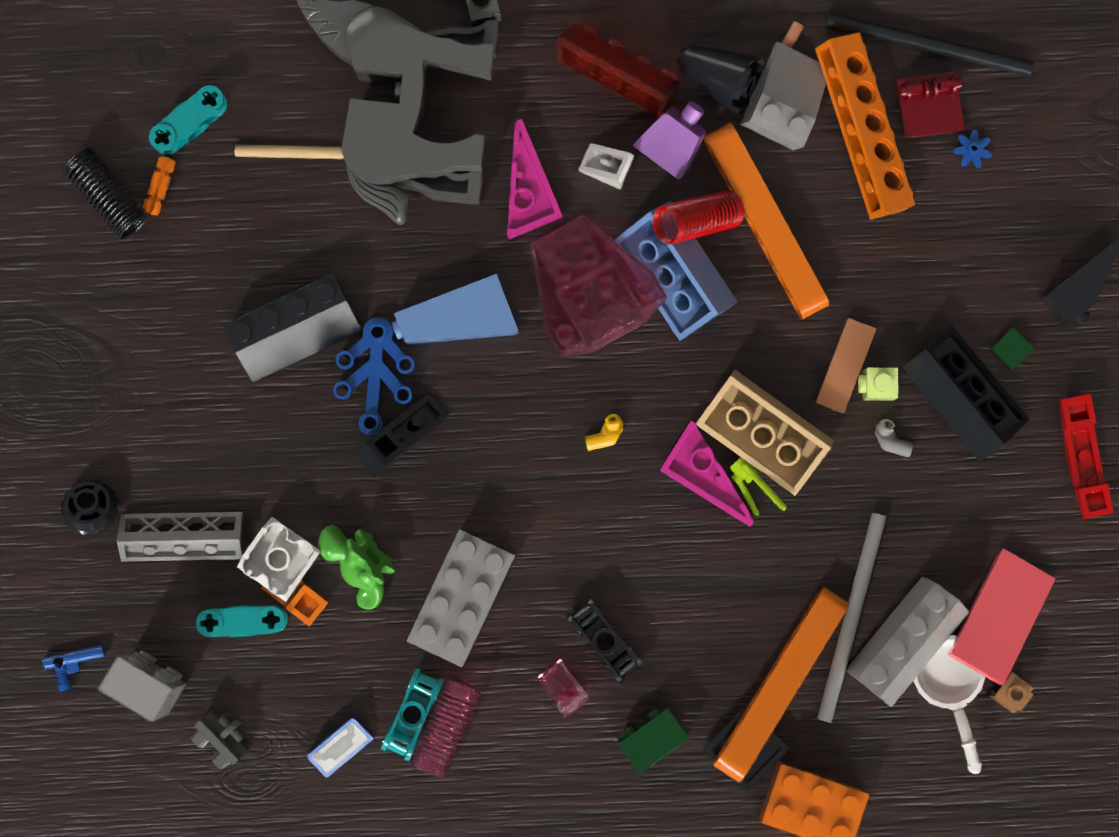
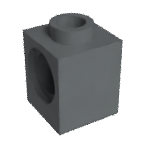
M465 0L472 27L479 26L488 20L501 21L497 0H490L483 7L476 6L473 0Z

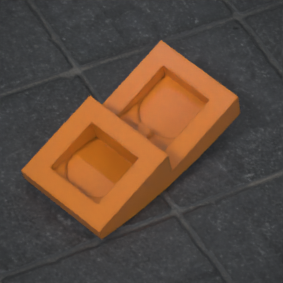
M303 580L300 581L286 602L263 585L261 587L309 627L328 604L327 600Z

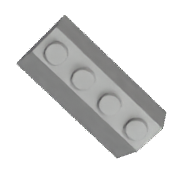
M922 576L846 668V672L892 707L963 621L969 611L960 600L940 585Z

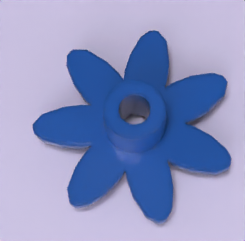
M977 130L972 131L970 140L964 135L958 136L963 146L955 148L953 153L964 155L961 161L962 167H965L972 160L975 167L980 169V157H992L988 150L983 149L990 143V138L978 141L979 135Z

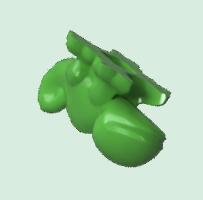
M331 524L325 527L318 537V549L321 551V556L327 561L339 560L343 579L349 585L359 588L356 596L359 607L367 610L378 607L384 594L383 583L385 581L382 573L392 574L396 571L391 557L378 549L376 542L373 541L372 534L369 532H365L362 529L355 532V543L351 538L348 539L338 526Z

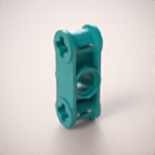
M208 85L202 87L187 101L179 104L166 118L150 130L149 141L151 145L163 155L176 153L190 140L204 132L211 123L226 112L228 103L225 95L216 86ZM211 96L217 102L216 106L212 107L207 101V99ZM163 134L168 136L170 141L167 145L162 143L160 138Z
M276 605L228 606V608H213L204 610L196 619L197 630L206 637L257 636V634H273L282 631L288 624L287 612L284 608ZM271 611H274V616L280 617V622L275 623L274 628H272L270 622H266V617L271 615ZM211 614L213 619L219 622L218 626L213 627V631H211V626H206L205 620L210 619Z
M415 669L407 687L405 698L394 723L389 728L381 750L386 751L389 749L404 756L405 760L409 762L420 738L419 734L438 697L445 679L440 678L437 680L421 673V669ZM419 682L431 687L432 690L419 685ZM413 705L420 709L421 719L417 723H410L405 719L404 712L408 706ZM394 739L406 744L407 746L395 742Z

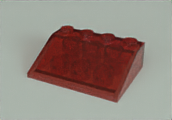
M574 23L559 36L556 41L558 62L658 118L666 112L680 86V82L676 80V74L665 68H661V70L654 68L650 65L651 61L641 54L635 53L634 56L624 51L625 47L614 39L609 38L608 41L597 36L598 31L587 24L579 26Z

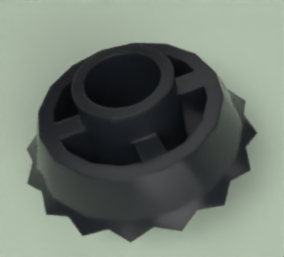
M97 480L82 481L80 484L73 485L64 494V499L60 503V516L64 519V525L69 526L72 532H79L83 536L89 533L96 535L101 530H107L109 524L115 522V515L119 512L117 506L119 500L115 496V490L110 489L107 483H100Z

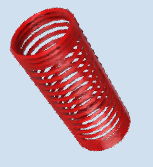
M723 190L663 205L656 209L654 213V231L663 243L671 245L736 228L743 220V203L734 191ZM720 197H722V198L726 201L727 205L729 206V210H730V221H729V223H728L729 213H728L727 206H726V204L724 203V201H723ZM727 199L730 200V202H731V204H732V206H733V210H734V220H733V222H732V216H733L732 209H731V206H730V204H729V202H728ZM732 199L734 200V202H735V204H736V206H737V219H736V209H735V205H734ZM720 201L723 203V205H724V207H725V210H726V215H727V216H726V222H725L724 209H723V207H722ZM718 204H719V206H720V208H721V210H722L723 220H722V218H721L720 209L718 208ZM671 211H672V225H673V228H674L675 232H676L678 235H676V234L673 232L672 227H671V223H670V214H671ZM667 213H668V225H669L670 231H671V233L674 235V237L669 233V230H668V228H667V224H666V216H667ZM663 214H664V226H665V229H666L667 234L671 237V239L665 234V231H664V229H663V224H662ZM674 214H675V216H676L675 218H676L677 227H678V229H679L678 231H677V229H676V227H675V223H674Z

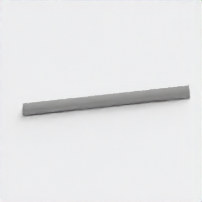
M872 513L848 601L850 604L845 612L817 719L832 723L887 518V516Z

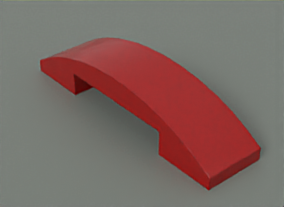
M1091 393L1060 399L1065 451L1082 519L1113 514L1109 485L1105 483L1094 424H1097Z

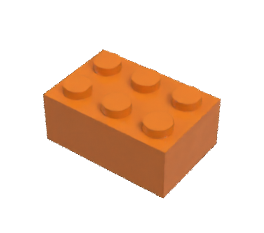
M778 761L759 820L763 824L801 837H855L870 794L865 790Z

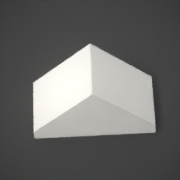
M590 143L578 170L621 190L633 164L634 155Z

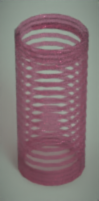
M446 679L445 685H443L446 689H442V692L470 705L461 703L443 694H440V697L458 704L467 710L441 699L437 701L465 715L439 704H436L435 707L456 715L463 720L454 718L436 709L433 712L461 725L452 723L434 714L431 717L459 730L452 729L432 719L428 720L431 724L451 731L456 735L430 724L426 726L456 741L426 729L424 730L425 733L446 741L453 746L423 734L422 737L426 740L421 739L420 743L426 746L420 744L417 746L424 751L415 750L419 755H413L411 764L416 768L440 778L447 777V772L450 769L449 765L453 763L451 760L455 759L454 755L457 754L456 750L459 749L457 744H461L459 739H463L462 734L466 733L464 729L468 728L466 724L470 723L468 719L472 718L470 714L474 713L475 704L479 703V698L482 695L478 690L452 679ZM433 743H436V744H438V745L444 746V747L450 749L451 751L445 750V749H443V748H441V747H439V746H437V745H435V744H433ZM433 749H436V750H438V751L444 752V753H446V754L449 755V756L443 755V754H441V753H439V752H437V751H435V750H433ZM433 755L442 757V758H444V759L447 760V761L440 760L439 758H437V757H435V756H433Z

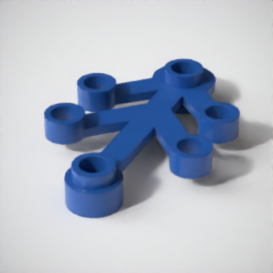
M383 318L370 319L363 328V338L348 351H341L336 356L337 366L343 370H348L353 367L355 359L370 348V360L347 380L337 382L333 388V393L338 399L346 400L352 395V391L368 378L366 411L360 416L358 424L360 430L369 436H374L384 426L383 418L378 414L381 379L394 393V398L399 404H408L413 397L412 391L407 386H403L382 362L384 348L396 361V367L400 373L410 374L415 368L414 360L410 356H406L393 342V328ZM376 327L383 329V335L380 338H375L372 335V331ZM343 355H348L351 358L350 364L347 366L340 364V358ZM405 359L411 361V368L406 371L400 368L401 361ZM341 385L348 387V393L345 396H339L337 393V389ZM403 389L409 393V397L405 401L398 399V392ZM370 417L376 420V426L372 429H368L365 426L366 419Z

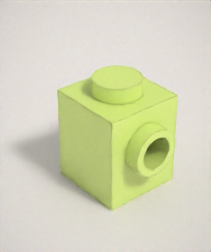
M898 368L864 369L863 375L858 377V391L863 393V400L893 401L898 399Z

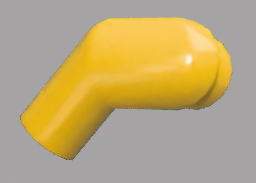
M609 414L605 418V423L600 433L585 436L588 451L612 446L617 442L623 430V421L619 415Z

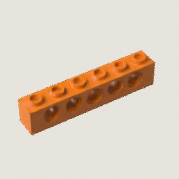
M859 32L827 40L816 47L815 50L869 218L873 220L902 212L915 205L913 191L909 186L904 171V163L899 155L895 143V135L890 127L885 112V104L881 99L876 84V76L872 71L867 56V48L862 41L861 34Z

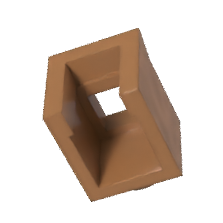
M1010 672L1005 684L1000 687L997 693L990 690L987 695L1011 713H1016V711L1021 712L1034 694L1031 691L1034 688L1013 672Z

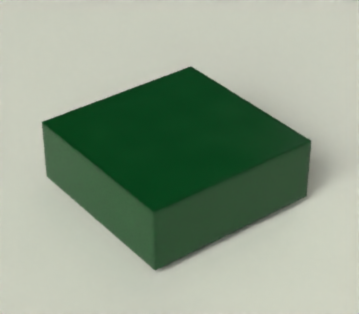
M1012 327L990 350L1012 371L1035 348Z

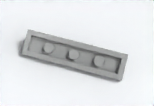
M243 513L121 514L117 536V546L121 562L241 559L244 552L241 537ZM193 523H202L204 525L199 531H190L188 529ZM223 523H235L234 530H220L218 527ZM130 524H141L144 527L138 532H127V526ZM162 524H172L174 526L169 531L160 532L157 529Z

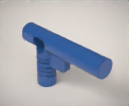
M98 645L45 657L42 661L45 670L55 668L59 692L71 689L68 674L80 671L78 662L105 657L106 653L104 646ZM56 658L63 659L61 667L55 662Z

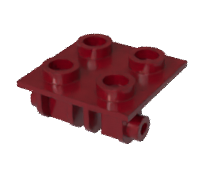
M956 71L896 79L905 139L965 130L959 94L962 83L961 78H957Z

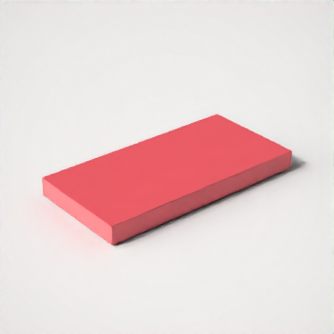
M1004 548L999 550L948 656L1000 686L1004 685L1056 578Z

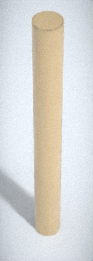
M235 145V157L344 159L342 147Z

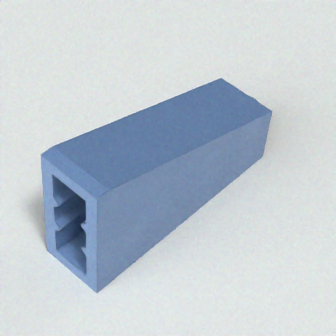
M497 274L394 313L397 321L392 322L397 339L403 338L406 344L512 336L519 333Z

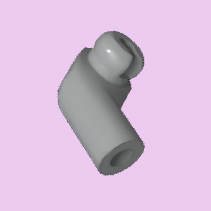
M882 419L875 427V435L881 448L887 452L909 458L913 449V443L898 439L894 431V423L889 419Z

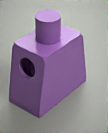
M691 101L688 102L682 112L672 106L633 146L680 180L689 170L706 134V130L697 124L704 110L698 104Z

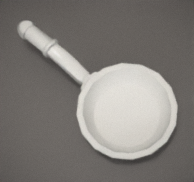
M950 635L913 681L919 694L929 703L954 710L953 713L962 740L961 746L964 748L968 764L967 768L971 773L977 774L981 771L982 763L979 761L975 745L976 740H973L963 707L967 706V703L971 702L981 691L985 676L948 656L957 637L956 635Z

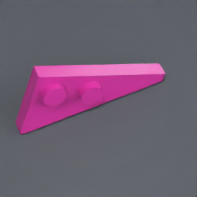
M522 119L516 121L514 131L507 228L509 240L563 218Z
M690 421L659 471L751 527L754 520L702 437L698 427L693 421Z

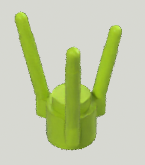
M742 457L730 467L734 473L731 478L738 485L755 516L759 515V510L743 480L747 484L754 480L781 510H786V505L760 478V470Z

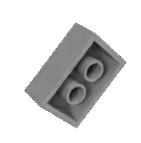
M140 651V653L133 652L118 656L98 689L153 722L170 713L187 683L181 680L183 677L181 673L168 666L166 669L161 668L155 664L157 661L155 657Z

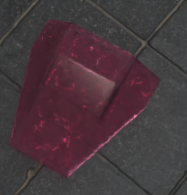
M584 215L530 244L545 331L560 357L595 352L645 324L667 299V295L653 272Z

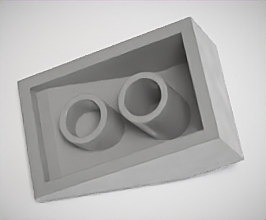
M776 42L740 125L791 150L803 148L816 120L826 85L820 63Z

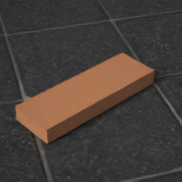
M847 318L816 398V404L842 414L845 413L876 328Z

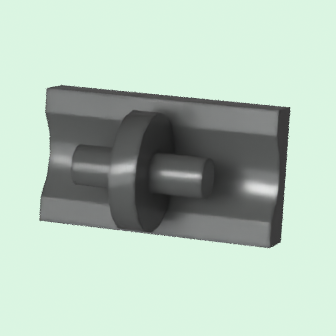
M211 710L194 725L196 730L192 734L191 740L200 748H204L210 742L218 750L211 759L219 769H223L229 764L234 765L250 750L241 741L244 736L237 729L242 723L239 718L231 723L224 715L219 718Z

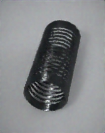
M91 147L84 148L74 154L64 164L61 172L70 180L71 184H74L77 191L81 192L84 199L88 200V204L95 208V212H98V216L102 217L105 224L109 225V228L112 229L119 240L126 239L146 223L149 214L145 209L141 208V205H137L138 201L134 200L133 196H130L131 193L127 192L126 188H123L124 185L120 184V180H116L117 177L113 176V172H109L110 169L106 168V164H102L103 160H99L96 152ZM103 167L99 172L93 175L99 168ZM89 170H91V171H90L88 174H86L82 179H80V177H81L82 175H84V174L87 173ZM104 171H106L104 175L98 178ZM93 175L87 182L83 183L87 178ZM110 175L108 179L103 181L100 185H98L94 190L90 192V190L94 186L100 183L106 176ZM98 178L92 185L87 187L89 183ZM113 179V181H112L110 184H108L106 187H104L99 193H97L96 195H94L99 189H101V188H102L103 186H105L110 180ZM115 183H117V184L115 185V187H113V188H112L111 190H109L104 196H102L101 198L98 199V197H99L101 194H103L105 191H107L112 185H114ZM120 187V189L117 192L110 196L105 202L101 203L106 197H108L117 188ZM123 192L121 196L115 199L110 205L106 206L108 202L113 200L119 193ZM126 195H128V196H127L123 201H121L117 206H115L112 210L108 211L113 205H115V204H116L117 202H119L123 197H125ZM128 200H130L128 204H126L123 208H121L117 213H115L114 215H112V214H113L118 208H120L125 202H127ZM134 204V205H133L129 210H127L122 216H120L119 218L116 219V217H117L120 213H122L124 210H126L130 205ZM136 209L135 212L127 216L132 210Z

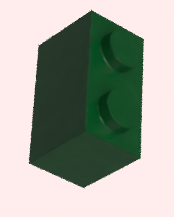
M659 706L655 707L644 716L647 721L638 727L632 724L619 734L622 739L617 743L639 774H642L689 739V736L667 706L662 710Z

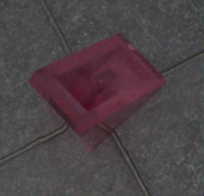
M561 659L537 677L565 718L590 699L588 693Z

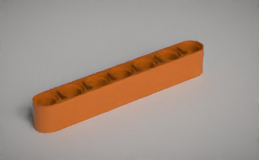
M728 123L704 136V143L728 188L740 197L743 203L744 217L799 317L803 320L829 306L824 290L733 125Z
M824 586L820 589L713 763L714 767L736 781L741 782L848 609L849 602Z

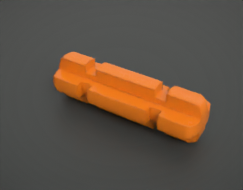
M159 157L156 165L158 170L157 172L154 171L147 192L149 198H145L143 209L152 215L160 213L162 207L160 201L165 198L171 179L169 174L173 173L175 161L169 157Z

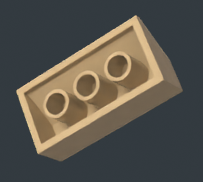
M736 370L733 371L696 423L701 429L795 496L831 449L834 441Z

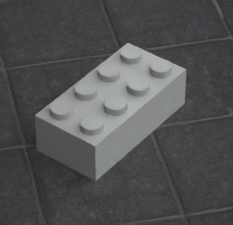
M459 529L407 642L463 667L516 555Z

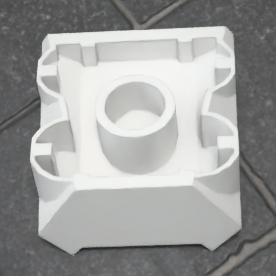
M271 517L245 551L237 567L244 574L253 578L286 602L321 551Z

